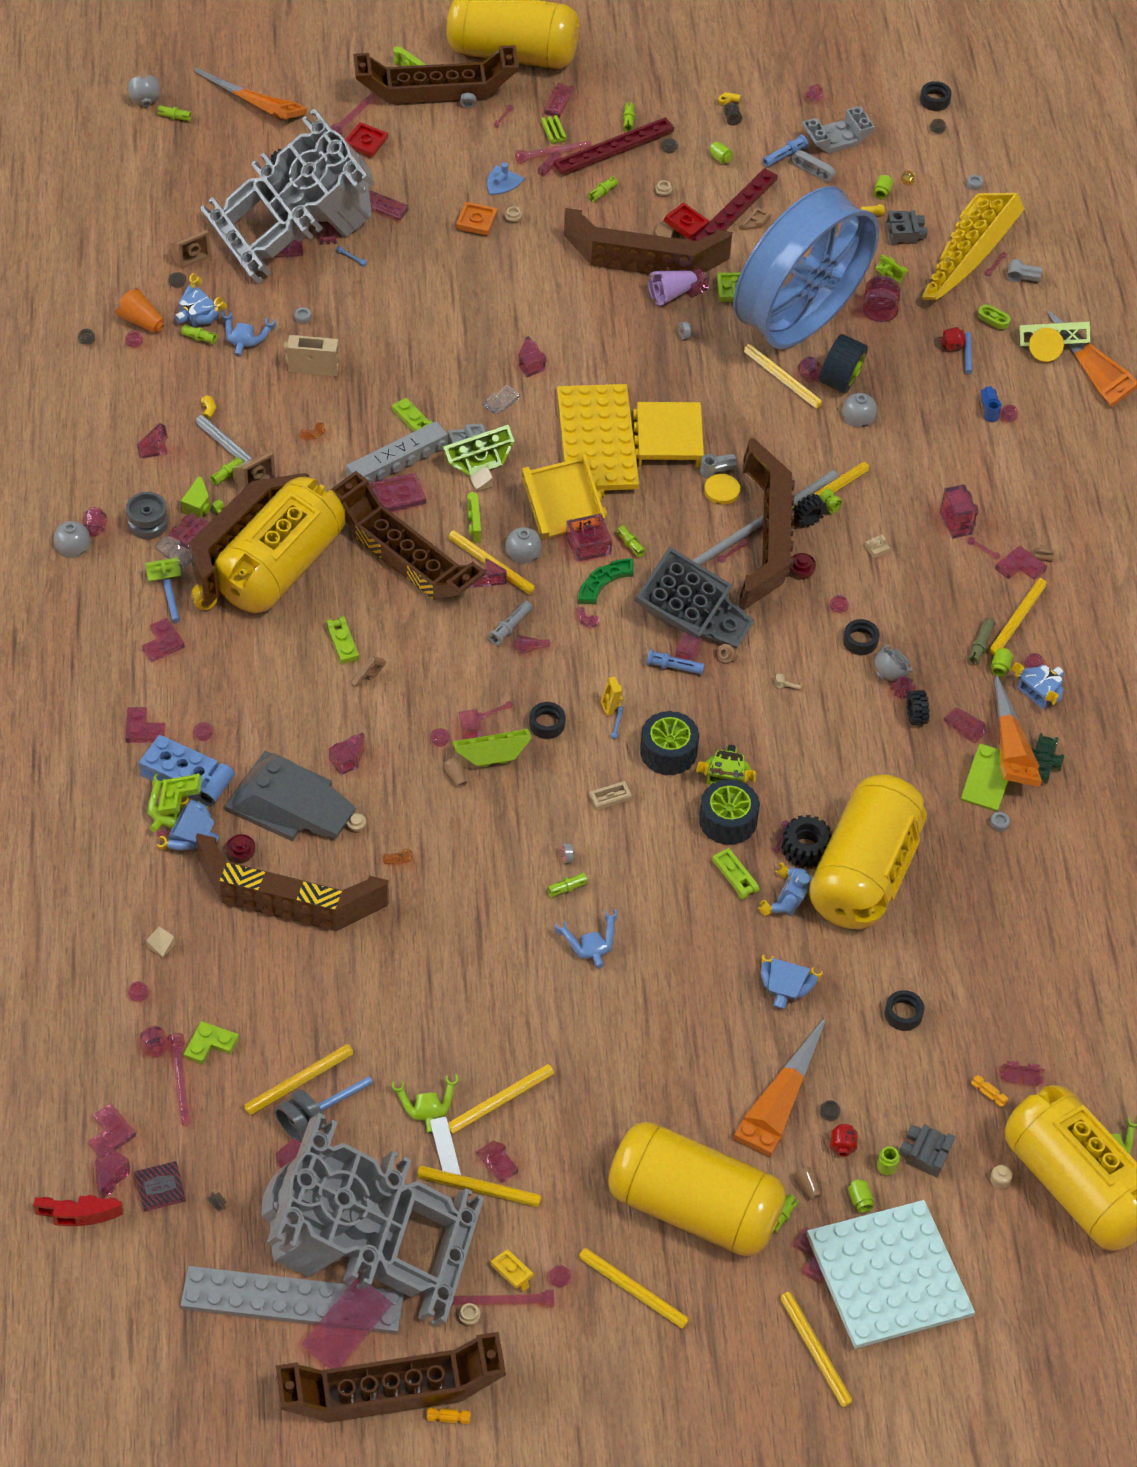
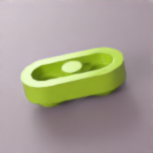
M991 305L980 306L978 311L980 320L998 329L1009 327L1010 316L1007 313Z

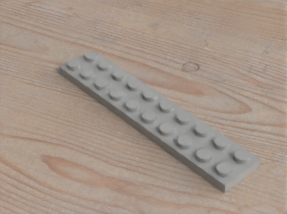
M188 1266L180 1307L181 1310L398 1335L404 1293L398 1290L366 1287L363 1290H359L356 1288L357 1285Z

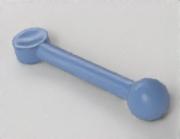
M341 246L337 247L338 253L349 256L359 262L362 267L366 266V260L355 257L343 250Z
M619 706L614 731L611 733L612 739L618 737L617 731L623 706Z

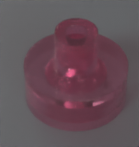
M819 84L811 85L809 91L806 92L807 98H811L814 102L823 98L821 86Z

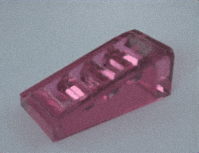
M957 707L944 718L946 723L974 743L986 734L985 722Z

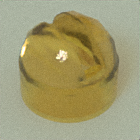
M908 170L902 174L901 182L905 185H912L915 179L914 173Z

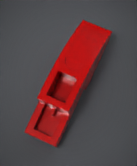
M79 1195L78 1203L72 1200H54L50 1197H35L33 1203L35 1215L53 1217L54 1225L57 1226L98 1224L123 1215L124 1212L122 1201L116 1198H98L94 1195Z

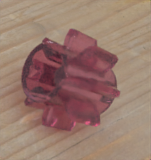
M906 676L896 679L895 683H892L891 690L895 691L894 696L903 700L906 699L908 691H915L916 685H912L913 679Z

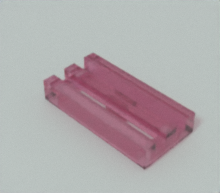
M325 221L326 237H323L322 230L319 231L320 245H323V242L337 244L336 229L332 226L333 237H330L329 222Z

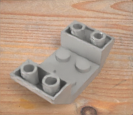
M861 106L847 109L845 120L822 126L817 118L802 122L803 127L815 145L827 153L858 146L875 129V126Z

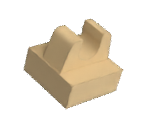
M883 535L865 541V548L873 558L890 552V547Z

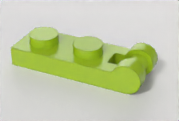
M394 47V64L401 66L426 65L402 47Z
M407 398L392 405V410L413 432L433 423Z
M470 492L467 495L468 521H472V524L469 525L470 536L473 535L474 543H480L481 524L478 494Z
M345 616L338 617L337 620L333 621L332 619L326 620L328 632L341 664L359 660V654L347 626Z
M729 848L712 856L713 863L733 886L741 900L747 898L749 894H755L760 890L757 882Z

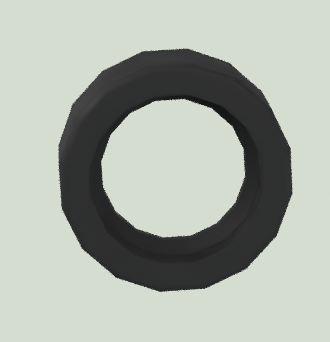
M939 81L928 82L921 89L920 103L923 107L932 111L944 110L950 104L951 89L948 85ZM936 93L944 98L935 99L928 96V94Z
M853 620L845 628L843 636L844 646L853 654H870L877 648L880 636L879 629L869 620ZM861 631L869 634L872 640L861 643L852 639L850 635Z
M541 702L531 709L529 726L534 735L544 739H551L559 736L564 731L566 716L561 706L553 702ZM550 714L557 717L559 721L557 724L547 727L537 723L536 719L541 715Z
M901 990L892 993L887 999L884 1012L885 1018L889 1025L898 1030L909 1031L917 1028L922 1022L925 1010L924 1002L920 996L911 991ZM897 1003H908L916 1009V1015L912 1018H901L893 1012V1006Z

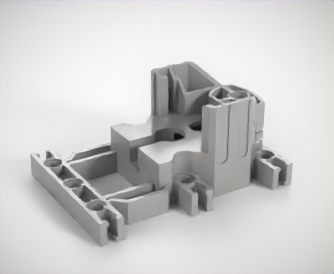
M315 108L310 112L312 116L315 115L317 117L315 122L311 123L306 116L302 118L311 130L310 134H300L277 154L275 164L264 152L260 156L266 162L265 166L261 168L257 160L251 163L260 175L259 178H249L226 198L224 208L213 197L209 199V203L216 207L213 211H210L204 205L200 207L250 277L258 284L263 279L261 276L258 277L256 275V271L262 270L267 276L271 274L262 259L273 258L294 239L299 243L306 236L309 239L313 238L314 236L308 231V227L311 224L319 232L323 229L319 222L328 221L343 237H348L371 217L369 185L372 187L375 183L373 182L370 167L349 143L329 126ZM262 199L278 222L250 245L235 222Z
M321 1113L316 1114L308 1122L297 1157L274 1174L263 1196L262 1217L270 1222V1234L267 1244L271 1245L274 1261L286 1265L287 1268L295 1272L298 1271L306 1277H311L329 1265L350 1257L343 1282L352 1284V1281L358 1278L359 1274L357 1272L361 1271V1280L356 1287L359 1290L370 1286L373 1279L377 1278L378 1281L410 1297L424 1293L425 1296L418 1319L424 1321L435 1315V1319L431 1320L430 1325L434 1327L442 1325L447 1321L484 1197L478 1195L467 1201V1197L472 1195V1191L466 1188L456 1194L453 1203L451 1197L419 1181L406 1185L404 1182L411 1163L410 1159L403 1157L402 1161L396 1164L397 1170L393 1169V1164L398 1156V1153L395 1151L384 1156L380 1166L376 1159L345 1143L332 1147L330 1143L338 1122L332 1119L327 1124H322L321 1129L324 1131L320 1132L318 1130L321 1120L324 1121L325 1115ZM411 1210L446 1227L431 1275L397 1258Z

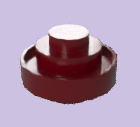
M806 553L793 555V566L790 567V572L794 576L806 578L814 574L816 561L811 555Z
M238 834L228 840L226 850L229 858L232 860L245 862L254 856L256 846L250 836Z

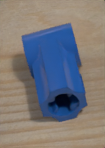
M987 386L980 392L984 407V418L989 422H996L1000 417L1002 403L998 400L996 389L992 388V386Z

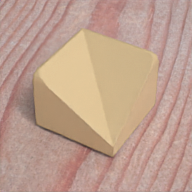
M158 927L146 940L147 948L162 958L176 945L175 937L161 927Z

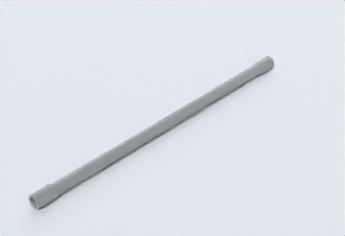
M831 470L820 477L819 480L795 494L793 506L798 504L799 500L802 501L803 497L807 498V495H812L837 479L838 474L836 471ZM763 515L692 561L702 565L763 526Z

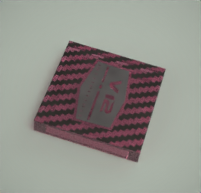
M177 1161L135 1171L144 1212L186 1201Z

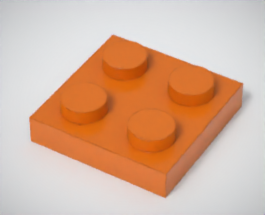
M465 201L456 223V229L488 236L497 216L498 208Z

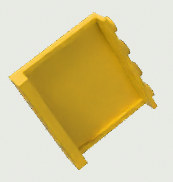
M637 402V409H633V420H637V422H634V433H637V436H634V446H638V449H635V454L639 467H641L642 460H695V466L701 467L702 457L704 456L701 402Z
M585 452L582 453L581 458L534 470H530L529 467L522 468L521 476L541 540L604 525L607 511L601 505V492L596 489L597 480L595 474H591V461L589 458H586ZM588 519H590L591 521L589 526H585L583 522L588 521ZM579 521H581V528L577 527L579 526Z

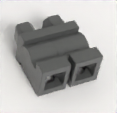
M910 210V212L888 211L886 226L890 244L898 245V242L917 244L918 239H926L928 230L927 227H924V215H916L915 210Z
M926 1124L922 1128L911 1125L906 1138L916 1143L912 1145L903 1141L899 1154L908 1158L907 1164L914 1165L918 1169L938 1178L956 1136L949 1133L944 1135L936 1129L929 1128L930 1126Z

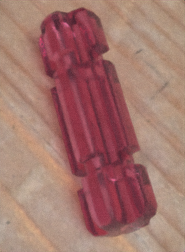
M554 151L543 165L538 168V173L545 176L554 167V161L561 158V153Z

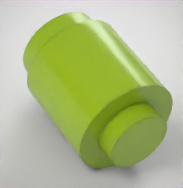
M714 142L709 148L711 156L722 164L729 163L733 158V151L722 142Z
M880 175L873 189L874 196L877 199L883 200L889 196L894 184L890 176Z
M1001 648L995 651L991 664V672L995 676L1004 677L1009 672L1013 660V654L1010 650Z
M891 1146L885 1147L880 1151L877 1169L881 1174L892 1175L897 1171L900 1160L899 1152Z
M861 1179L851 1182L848 1192L854 1208L859 1213L872 1210L874 1208V1198L868 1182Z

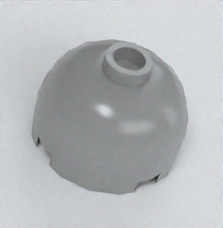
M146 75L147 78L137 76L128 82V93L130 99L135 104L150 106L158 100L160 84L159 80L154 76Z
M865 393L850 395L845 400L842 408L844 421L850 426L862 428V425H872L877 417L876 402L870 395Z
M64 522L57 527L54 533V548L64 557L81 556L80 553L87 552L91 546L90 534L87 528L79 522Z
M519 527L514 529L506 540V554L516 563H531L536 557L538 559L541 555V538L531 528Z
M885 644L875 658L878 676L883 680L888 679L890 681L904 679L913 669L908 667L910 664L909 660L898 649L891 650L889 649L891 645Z

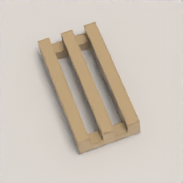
M625 781L589 792V797L592 799V804L595 805L596 811L632 800V794Z

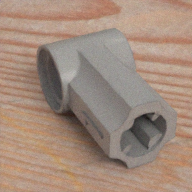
M1014 259L1009 263L1007 278L1012 282H1019L1022 279L1040 282L1042 267L1024 265L1021 260Z
M713 454L704 455L701 461L700 474L703 477L710 478L716 472L736 469L735 455L729 454L717 457Z

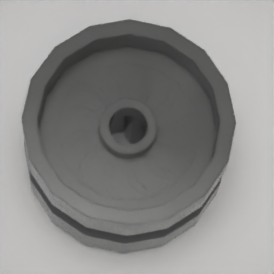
M141 492L129 499L126 505L128 526L132 534L139 538L151 539L160 536L166 531L168 515L166 502L162 496L153 492Z
M301 1089L293 1092L288 1097V1101L283 1100L274 1108V1114L282 1128L293 1140L300 1144L309 1120L318 1113L324 1115L314 1099ZM326 1118L324 1121H320L318 1130L321 1129L322 1124H327Z

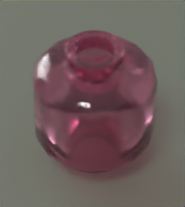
M806 357L801 360L798 365V372L802 378L809 383L819 380L822 369L819 361L814 357Z
M91 507L84 512L82 524L87 528L90 535L97 536L106 529L107 515L101 508Z
M150 1026L140 1034L139 1041L146 1055L158 1057L167 1051L169 1041L164 1029L161 1027Z

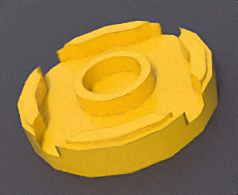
M1047 327L1034 332L1029 342V350L1036 360L1045 363L1059 358L1064 347L1063 337L1053 328Z
M716 474L708 478L705 483L704 494L712 503L716 504L718 502L721 505L733 503L739 497L740 484L730 475Z

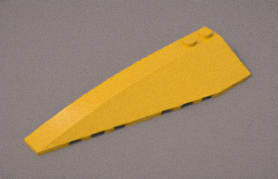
M977 193L961 213L959 217L962 219L961 222H957L955 225L956 230L950 236L951 241H948L940 257L941 262L936 266L937 271L931 276L932 282L928 283L922 295L923 300H937L971 273L992 251L1024 211V206L1018 193Z

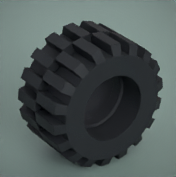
M801 815L798 816V819L793 818L791 823L788 822L786 824L781 848L783 855H786V860L792 861V865H799V868H804L805 866L808 869H812V866H818L832 837L829 825H825L826 822L824 820H818L819 817L815 816L812 818L810 817L811 815H806V817ZM809 839L815 842V844L807 845L799 840Z

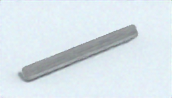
M203 415L196 417V424L231 454L241 458L243 462L252 459L247 452Z

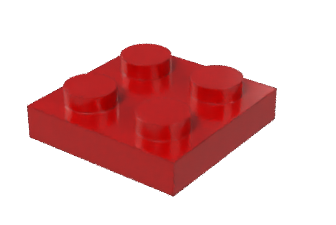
M359 122L345 140L356 152L373 157L388 139V133Z
M684 202L668 213L663 220L689 240L709 223L708 219Z

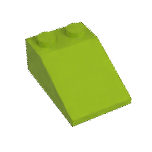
M979 744L961 796V801L998 812L1009 780H1004L1000 769L999 749Z

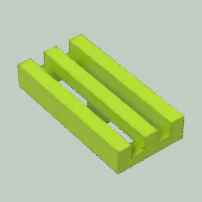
M554 115V118L548 116L546 120L545 117L541 118V123L550 144L566 141L565 132L557 115ZM548 124H550L556 139L553 138L552 133L548 127Z

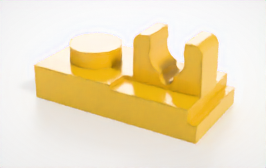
M616 677L608 678L601 698V704L606 716L614 714L615 709H619V706H622L620 702L624 701L622 687L618 684Z
M508 1249L491 1260L492 1267L515 1289L520 1287V1290L524 1292L530 1287L528 1280L534 1277L533 1272Z

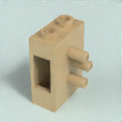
M289 335L288 342H285L284 352L287 353L285 364L288 365V372L337 376L339 368L338 339Z

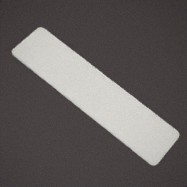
M440 1117L430 1120L442 1171L461 1175L447 1118Z

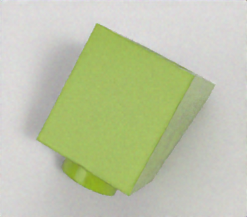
M198 476L182 498L181 507L182 513L200 520L203 519L205 514L209 513L211 504L203 479Z

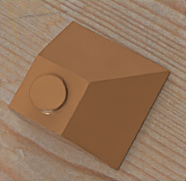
M208 230L170 244L171 257L181 269L211 257Z
M271 451L238 464L232 468L233 480L243 490L252 481L275 478L274 453Z

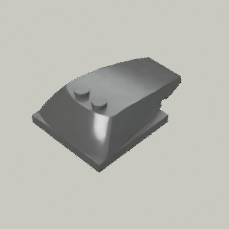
M671 547L668 548L634 600L655 618L689 634L697 640L701 638L719 645L730 644L736 649L754 622L740 607L730 603L727 594L733 586L732 584Z
M264 751L225 805V811L293 842L298 833L304 829H308L318 835L337 838L356 811V807L331 787L332 780L307 770L278 754Z

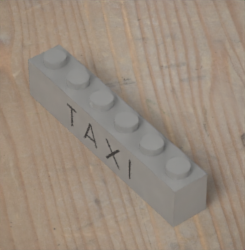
M435 421L346 465V477L357 471L369 480V485L383 480L385 477L397 473L401 469L413 465L415 462L427 458L439 450H443V446L448 445V434Z

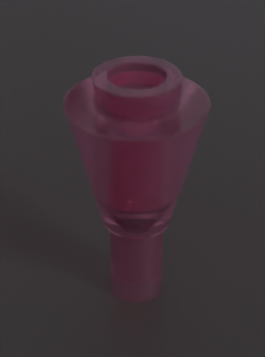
M519 635L518 639L515 640V648L519 650L520 654L539 647H550V639L538 640Z

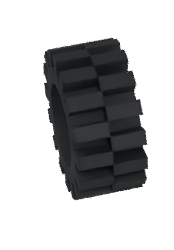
M809 494L807 498L803 497L802 501L799 500L797 502L798 505L794 506L795 509H792L794 510V518L800 526L805 528V526L809 527L810 524L812 526L815 525V522L818 523L819 519L824 517L823 514H826L827 507L817 494Z
M925 690L908 691L906 708L908 709L907 715L909 716L910 724H928L930 709L927 693Z

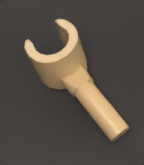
M777 674L776 679H774L775 687L778 689L791 687L800 690L801 685L785 681L783 674Z

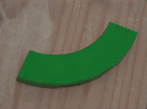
M633 558L611 561L610 564L603 567L600 566L590 573V576L583 582L580 588L578 604H597L598 595L607 584L619 578L633 577Z

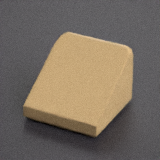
M487 466L470 476L476 491L493 487V477Z

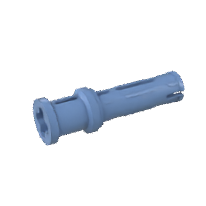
M799 135L797 139L788 141L786 146L762 159L763 164L769 167L790 154L794 155L798 150L806 149L808 147L806 137Z
M653 649L649 650L646 663L648 666L652 664L661 666L662 669L669 667L702 675L704 663L671 657L667 652L662 654L654 652Z

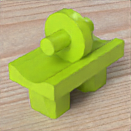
M884 254L880 256V261L875 268L880 273V277L883 279L888 278L896 285L901 284L908 272L907 268L901 267L893 258H888Z
M178 557L145 563L148 582L182 576Z

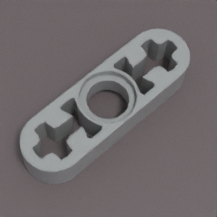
M798 150L792 156L794 165L825 182H829L836 175L832 166L802 150Z

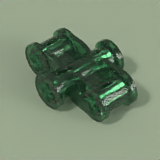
M1040 733L1036 749H1032L1039 764L1038 771L1044 783L1048 784L1051 768H1057L1058 771H1061L1064 754H1055L1059 737L1051 738Z

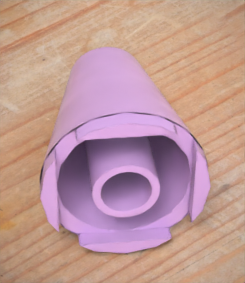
M654 271L649 275L651 280H648V287L652 299L656 298L658 301L656 304L664 305L694 288L697 283V276L692 271Z

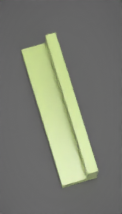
M1090 322L1019 326L1020 346H1029V342H1024V333L1033 334L1037 330L1046 327L1053 328L1058 332L1067 331L1071 336L1067 340H1063L1064 344L1090 343ZM1086 330V339L1079 340L1074 334L1077 331Z

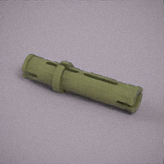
M988 617L984 619L976 641L972 643V650L967 659L972 665L975 659L974 665H978L982 654L986 651L987 641L995 625V621L990 618L988 623Z

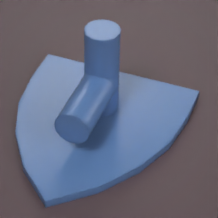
M504 162L501 164V167L497 165L489 174L487 189L490 195L506 193L515 189L525 178L508 171V163Z

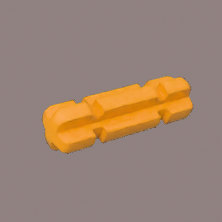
M980 1075L973 1078L971 1081L972 1086L976 1089L980 1088L979 1091L990 1100H995L999 1107L1006 1105L1008 1102L1007 1096L1003 1093L1000 1094V1091L989 1082L985 1083V1079Z
M429 1407L427 1410V1420L436 1421V1419H439V1422L450 1423L461 1421L462 1424H469L471 1412L469 1410L458 1412V1409L446 1408L437 1410V1408Z

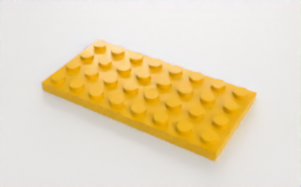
M627 384L557 386L564 462L581 458L582 453L585 452L586 458H589L592 468L590 471L591 474H595L597 490L639 489Z

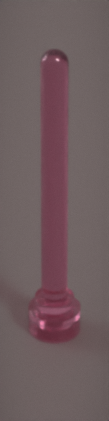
M374 92L370 93L342 121L334 123L330 127L341 135L343 128L378 95Z
M588 140L529 152L523 149L516 150L515 157L517 163L520 164L525 163L528 158L587 148L592 145V142Z
M173 1033L167 1037L168 1046L173 1050L181 1123L183 1126H188L190 1119L181 1052L185 1041L183 1034Z
M554 1289L545 1290L541 1294L454 1296L452 1305H465L467 1303L474 1305L541 1303L545 1307H554Z

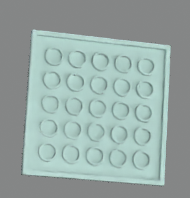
M925 1200L807 1230L806 1236L854 1349L974 1316L973 1306Z

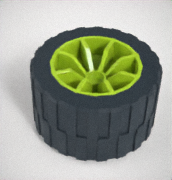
M840 334L824 361L819 381L836 390L847 393L862 369L868 352V346L851 337Z
M662 711L652 715L645 721L641 732L640 755L644 764L649 769L654 770V772L663 775H676L689 770L695 763L698 753L699 732L697 725L689 716L677 711Z
M731 779L719 780L706 788L704 794H702L699 824L703 833L708 838L714 840V842L724 845H735L749 839L756 830L760 807L759 797L754 792V789L746 783Z

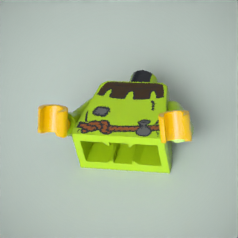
M728 745L726 751L717 750L715 756L709 757L705 762L700 761L697 765L696 772H702L704 775H707V785L726 779L739 780L742 783L747 781L756 782V772L751 769L748 762L744 761V755L737 753L735 745Z

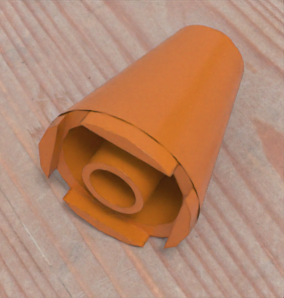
M135 288V291L133 289L129 290L119 303L122 305L120 309L116 308L115 314L119 318L150 332H160L165 326L163 317L138 288Z

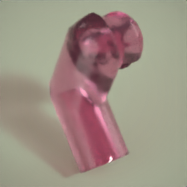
M584 607L576 608L580 624L590 628L597 626L599 618L596 615L589 617Z

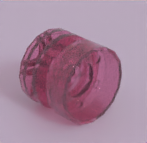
M877 276L870 279L866 283L864 314L869 319L877 322H887L894 319L898 315L900 284L888 276Z

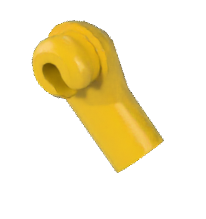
M206 395L201 398V403H204L203 406H206V410L202 415L210 420L217 407L213 398Z

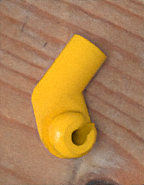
M725 92L718 97V103L721 105H726L729 102L739 103L741 95Z
M882 204L861 207L862 210L870 211L875 216H882L885 213V207Z

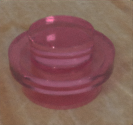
M138 331L129 332L125 339L126 344L130 347H138L143 343V337Z
M1014 405L1004 406L1001 410V417L1007 421L1016 420L1018 417L1017 408Z
M836 595L831 599L830 608L833 611L842 613L848 609L849 603L846 597Z
M1032 653L1025 659V666L1027 668L1044 665L1042 656L1037 653Z
M202 722L194 727V735L201 741L210 739L213 734V727L209 723Z
M443 728L435 729L431 733V741L438 747L445 746L450 739L449 732Z
M137 981L129 987L128 995L133 1001H143L148 997L149 989L146 984Z
M558 1265L550 1271L549 1279L553 1285L564 1287L571 1280V1272L565 1266Z

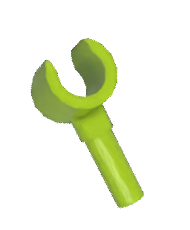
M218 499L212 503V511L219 514L224 508L223 502Z

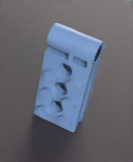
M161 735L156 738L139 761V767L142 768L140 776L153 781L155 774H158V781L200 774L202 777L200 794L188 797L197 802L201 801L206 806L215 804L235 776V772L228 765L222 763L218 765L217 760Z

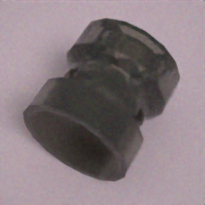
M731 102L724 106L723 112L727 123L732 126L739 124L743 117L738 104Z

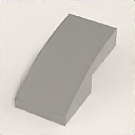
M466 424L465 428L461 430H447L449 444L485 433L483 424Z

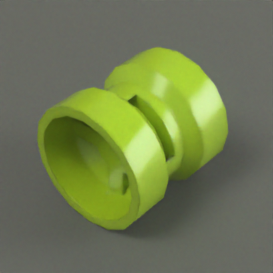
M825 489L819 495L826 504L827 511L831 514L835 513L843 503L842 499L835 496L831 489Z

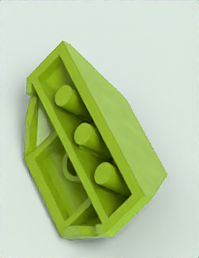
M508 424L443 446V450L448 464L470 477L485 466L489 470L502 466L515 441Z
M528 729L456 740L452 741V745L457 753L476 766L487 767L492 763L505 764L510 762V760H515L532 737Z

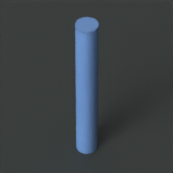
M965 332V373L971 374V333Z
M170 578L163 579L173 623H178L180 618Z
M368 1076L322 1101L318 1106L323 1111L373 1084V1081Z

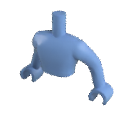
M222 311L226 338L229 343L236 345L234 353L236 356H241L243 347H251L261 343L267 337L270 330L275 329L277 326L275 319L273 323L269 324V319L266 318V326L258 336H254V327L245 323H237L232 331V312H230L228 317H225L226 313Z
M613 909L614 915L612 916L608 915L607 911H605V920L607 921L605 940L599 932H593L581 936V944H579L567 929L565 921H563L562 928H559L557 923H555V932L558 935H564L579 958H593L596 968L600 969L604 966L601 956L609 953L612 949L617 910Z

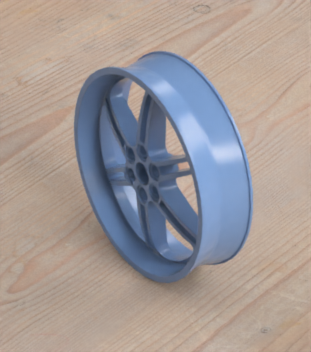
M834 186L816 189L799 199L770 226L746 261L734 294L733 304L736 317L741 322L759 329L767 342L778 349L793 347L811 336L840 311L865 276L874 257L879 240L880 228L876 216L870 211L855 207L844 191ZM842 222L840 231L838 233V236L836 237L837 225ZM813 245L812 250H811L809 256H808L807 258H806V257H803V255H804V254L811 248V246ZM789 274H794L793 279L782 288Z

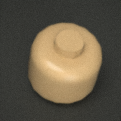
M1005 1165L994 1167L990 1175L991 1183L1001 1189L1008 1187L1012 1180L1011 1170Z

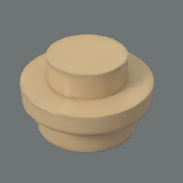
M662 180L658 182L655 190L659 195L666 196L672 192V186L670 182Z
M512 206L505 212V218L508 221L516 222L522 218V213L518 207Z
M354 813L347 826L353 832H360L366 826V818L360 813Z
M472 1303L463 1305L459 1310L460 1321L466 1325L476 1324L480 1319V1309Z

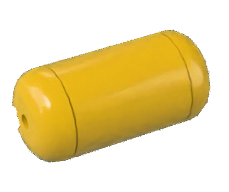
M452 0L447 17L446 35L451 49L461 55L489 58L499 50V46L515 45L519 64L561 69L569 65L574 58L579 37V18L577 13L567 5L540 0Z
M298 477L290 480L219 554L213 566L216 567L218 589L230 603L241 610L251 613L268 611L324 552L345 525L344 507L333 490L326 492L324 485L320 484L317 486L318 480L310 477Z
M876 774L862 779L853 790L810 882L809 896L816 911L826 920L847 929H865L875 925L885 914L890 901H894L920 843V834L927 817L926 810L923 807L924 800L922 794L912 784L892 775Z
M1060 1085L1045 1086L1037 1095H1029L1011 1113L1004 1130L1005 1140L1011 1150L1102 1249L1109 1251L1122 1250L1137 1242V1161L1068 1088Z
M652 1122L637 1123L628 1130L616 1151L608 1176L609 1190L618 1201L731 1252L733 1251V1253L746 1257L757 1255L765 1249L780 1220L786 1201L785 1187L781 1180L774 1175Z

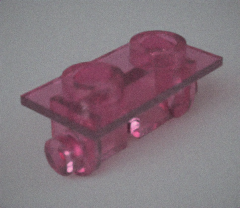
M1007 1061V1064L1003 1063L1001 1065V1068H1005V1071H1001V1079H1004L1005 1082L1019 1083L1020 1076H1024L1023 1084L1038 1086V1084L1043 1083V1076H1040V1073H1043L1045 1069L1040 1068L1038 1064L1019 1066V1062Z

